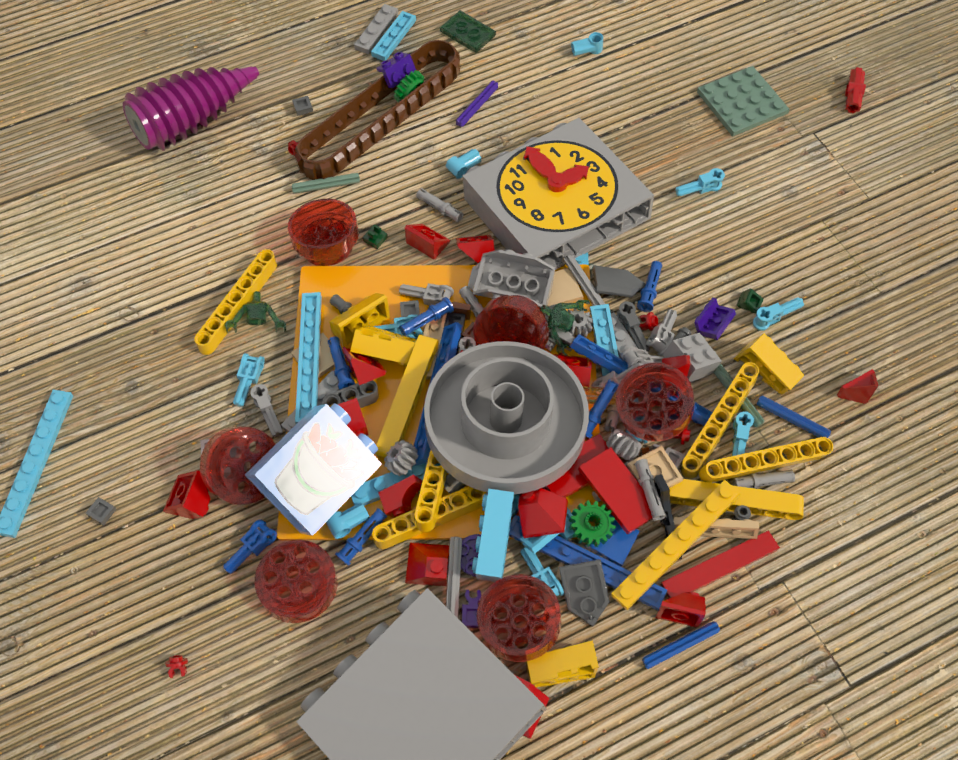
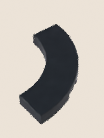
M660 474L655 476L654 483L666 515L664 519L660 520L661 525L664 524L666 539L676 527L670 505V489L663 475Z

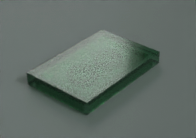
M461 10L440 27L441 33L475 53L496 36L495 30Z

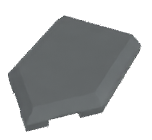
M597 265L592 267L596 293L632 297L646 285L628 270Z
M601 559L559 567L568 610L594 627L610 602Z

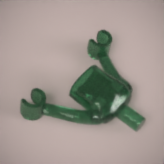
M259 291L253 293V301L244 304L233 320L225 323L227 333L231 327L234 328L236 333L237 323L245 312H247L246 321L250 325H264L266 323V313L268 312L275 323V332L277 333L279 327H283L284 332H286L285 321L279 320L272 307L266 302L261 301V293Z
M578 300L576 303H558L552 309L546 305L541 306L540 311L549 316L547 321L548 329L557 344L556 351L559 355L567 356L568 354L564 353V348L571 347L568 344H563L555 328L565 333L568 332L574 323L575 316L566 309L587 311L583 305L584 303L590 304L589 300Z

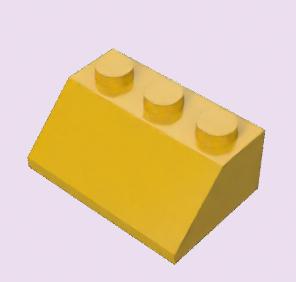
M380 293L367 296L363 301L351 306L347 311L335 316L329 322L332 333L340 339L344 347L353 341L355 329L366 325L377 326L390 318L387 297Z

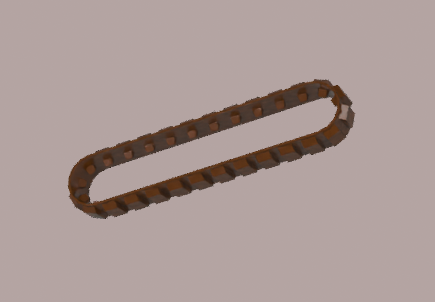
M433 40L425 43L410 56L416 71H420L432 62L439 61L448 64L328 158L319 161L307 159L397 89V85L393 88H388L383 75L307 133L295 148V160L300 173H303L311 180L336 176L448 87L460 73V54L456 48L449 42Z

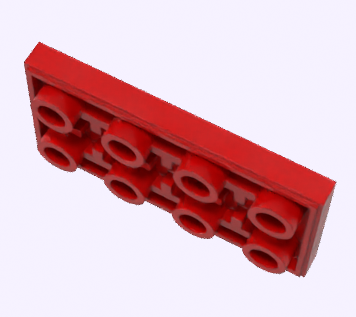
M598 434L585 441L577 460L571 468L556 481L544 488L566 498L588 486V482L579 472L578 468L580 465L609 449L601 435Z
M611 447L579 466V472L606 505L607 509L612 511L611 514L627 535L652 519L642 486Z

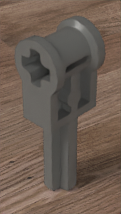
M625 301L620 304L616 316L628 334H631L638 349L648 352L650 347L646 345V339L639 327L640 321L635 313V305Z

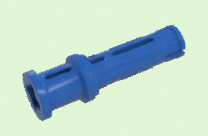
M659 261L651 263L646 285L640 292L641 299L637 303V308L643 312H651L654 308L653 301L657 297L656 286L663 266Z
M444 297L436 305H430L427 311L400 325L399 329L403 336L406 337L433 320H440L441 316L446 313H452L454 311L453 305L447 297Z
M338 337L329 338L330 340L327 342L335 364L334 375L338 378L339 390L354 385L355 381L351 377V368L346 364L340 339Z
M608 379L604 389L589 411V422L586 431V437L588 438L593 436L592 432L596 425L600 424L602 413L619 388V385Z
M377 508L355 536L348 538L346 545L340 552H336L335 555L350 566V561L358 552L361 553L362 545L372 535L373 529L387 518V515ZM375 521V523L372 525V527H371V528L366 532V534L364 535L363 533H364V532L368 529V527ZM352 548L349 554L345 556V554Z

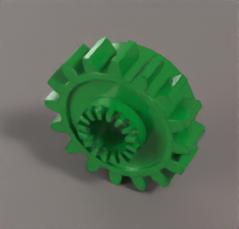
M411 71L409 76L406 75L401 80V83L397 85L398 89L394 91V99L397 102L404 99L424 83V76L419 71Z
M588 500L585 505L580 503L577 509L574 508L571 513L573 516L569 518V522L572 523L569 530H573V538L577 537L579 539L578 543L584 542L587 547L591 544L598 547L600 542L604 545L608 541L607 539L612 537V532L616 528V526L612 525L615 518L609 517L612 511H605V504L599 507L598 501L591 505ZM588 521L593 522L595 524V527L591 526V524L588 523Z

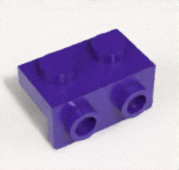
M403 52L395 53L393 58L381 62V65L376 68L378 72L383 73L388 88L395 87L401 83V80L406 75L409 76L411 71L414 72L416 70L410 54Z
M712 297L700 315L695 319L694 324L697 333L704 337L718 340L736 315L735 309L718 305L717 299Z

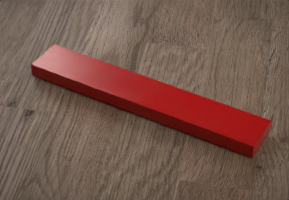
M768 530L758 535L757 539L745 541L661 582L660 585L667 589L666 595L668 598L681 593L694 592L778 551L780 547Z

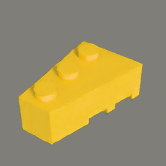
M366 325L355 329L350 352L377 357L386 361H395L399 365L407 366L417 339Z
M765 333L748 343L733 358L737 362L741 360L744 363H755L759 368L758 374L764 377L762 381L781 395L790 391L804 376L799 367L793 364L787 355Z
M593 640L554 649L546 653H532L529 655L530 657H526L529 682L536 688L595 678L599 668Z

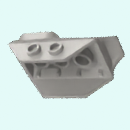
M509 249L505 251L496 250L483 253L480 263L472 268L468 286L473 291V295L492 298L496 302L507 301L515 306L522 305L535 309H546L553 287L555 267L529 253L518 254Z

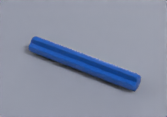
M763 395L757 401V405L819 438H829L831 430Z
M712 621L643 657L642 662L647 669H650L717 634L720 628L715 621Z

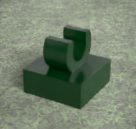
M373 225L363 236V241L378 249L388 238V234L377 225Z

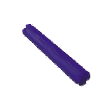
M492 80L456 119L457 126L463 127L498 89L497 82Z

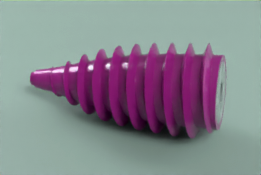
M255 66L240 69L234 68V70L222 68L220 72L213 67H209L207 72L197 68L194 74L190 71H184L182 76L172 74L169 80L160 78L158 85L149 82L146 89L136 87L135 96L127 93L123 102V111L131 130L144 148L149 150L157 146L161 151H165L164 142L168 141L171 145L175 146V136L178 135L183 140H186V130L189 129L192 133L197 134L198 123L207 128V117L216 121L218 109L226 113V103L228 101L235 103L234 96L239 92L242 93V89L257 79L259 71Z

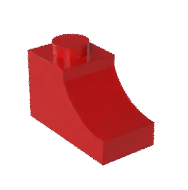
M413 474L378 492L385 514L396 518L411 511L412 500L416 493L421 490L423 480Z

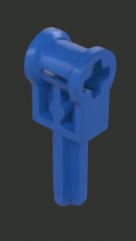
M257 520L240 539L244 545L223 565V568L229 574H232L252 552L258 556L267 546L271 545L276 540L277 532L268 528L264 520Z

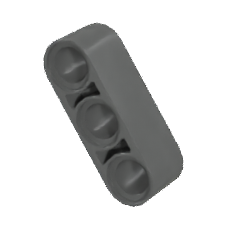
M372 380L362 385L356 383L332 392L324 397L323 405L327 404L330 406L334 403L338 405L349 401L348 398L350 397L357 398L360 408L371 405L379 398L377 384Z

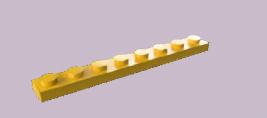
M724 480L611 593V596L628 610L740 497L741 493Z

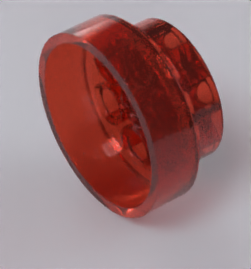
M317 199L305 203L294 211L288 221V233L294 250L305 257L307 261L318 266H331L345 260L351 254L359 236V228L354 210L348 204L336 199Z
M520 295L500 296L488 302L479 313L474 322L473 335L476 345L509 341L529 344L544 350L549 339V328L543 311L531 299Z
M647 363L634 368L622 379L616 392V407L622 424L631 434L647 441H663L678 435L690 423L695 407L694 393L688 378L677 368L664 363ZM655 387L661 388L659 392L651 391ZM671 396L679 397L676 401L669 400ZM637 397L644 398L641 402L634 401ZM661 406V409L659 411H653L652 407ZM672 414L679 415V418L676 420H672L669 417ZM637 416L644 417V419L641 421L634 420ZM655 424L662 425L659 430H654L652 427Z
M232 426L219 431L207 442L201 454L200 473L205 486L214 496L232 504L246 505L263 499L265 496L245 476L247 472L244 471V464L249 461L251 469L276 445L275 442L265 432L252 427ZM254 441L256 443V449L253 452H251L249 447L250 444ZM235 447L237 453L231 458L230 450ZM230 467L231 473L225 478L224 470ZM244 482L245 487L239 492L238 485Z
M290 540L273 547L262 558L255 573V590L263 607L274 618L287 623L307 622L321 615L332 603L338 586L336 569L329 554L319 545L306 540ZM300 552L306 553L303 558H296ZM285 557L283 562L275 563L277 558ZM320 567L318 572L310 573L311 568ZM298 572L295 578H289L290 573ZM270 577H277L275 582L267 583ZM305 587H312L309 593H302ZM286 591L291 592L289 597L281 598L282 593Z
M518 574L497 580L484 592L477 609V623L485 644L497 656L509 661L525 662L544 655L552 648L560 634L562 622L558 599L546 583L533 576ZM517 601L525 602V604L521 607H516L514 605ZM537 609H541L544 611V613L540 616H536L533 614L534 611ZM501 612L507 614L503 619L497 618V615ZM519 621L526 622V625L522 628L515 626ZM538 630H544L546 632V634L542 637H538L535 635V633ZM501 633L508 634V637L506 639H498V636ZM520 642L528 643V646L524 649L517 648Z

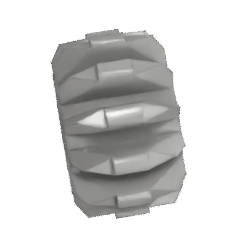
M575 307L573 311L568 309L566 314H563L561 328L564 331L570 332L573 337H577L580 334L586 338L588 333L592 331L593 320L590 318L589 312L584 313V309L578 311Z
M615 429L608 437L606 443L617 455L630 461L637 457L642 446L637 439L620 429Z
M397 441L394 446H391L390 451L387 452V456L384 459L385 467L395 475H406L408 470H412V466L416 464L415 460L418 458V450L407 441Z

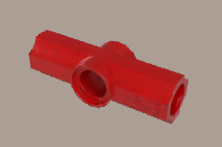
M859 67L851 69L845 91V96L847 97L845 109L848 113L852 114L860 112L862 98L866 89V84H864L865 72Z

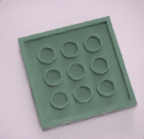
M754 66L705 84L697 89L699 96L732 137L784 116L790 110Z

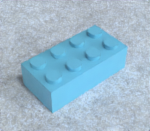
M488 489V495H483L482 507L485 514L480 515L479 531L482 534L477 536L475 547L476 552H479L478 558L474 557L472 566L473 573L476 574V578L479 580L502 583L514 492Z

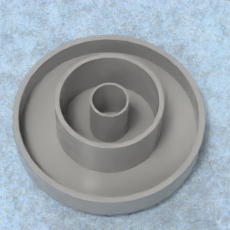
M509 341L490 342L471 347L457 354L437 372L425 398V431L429 447L439 464L463 484L483 492H488V489L514 492V494L527 493L556 481L577 460L584 445L589 422L588 401L577 376L556 356L529 344Z

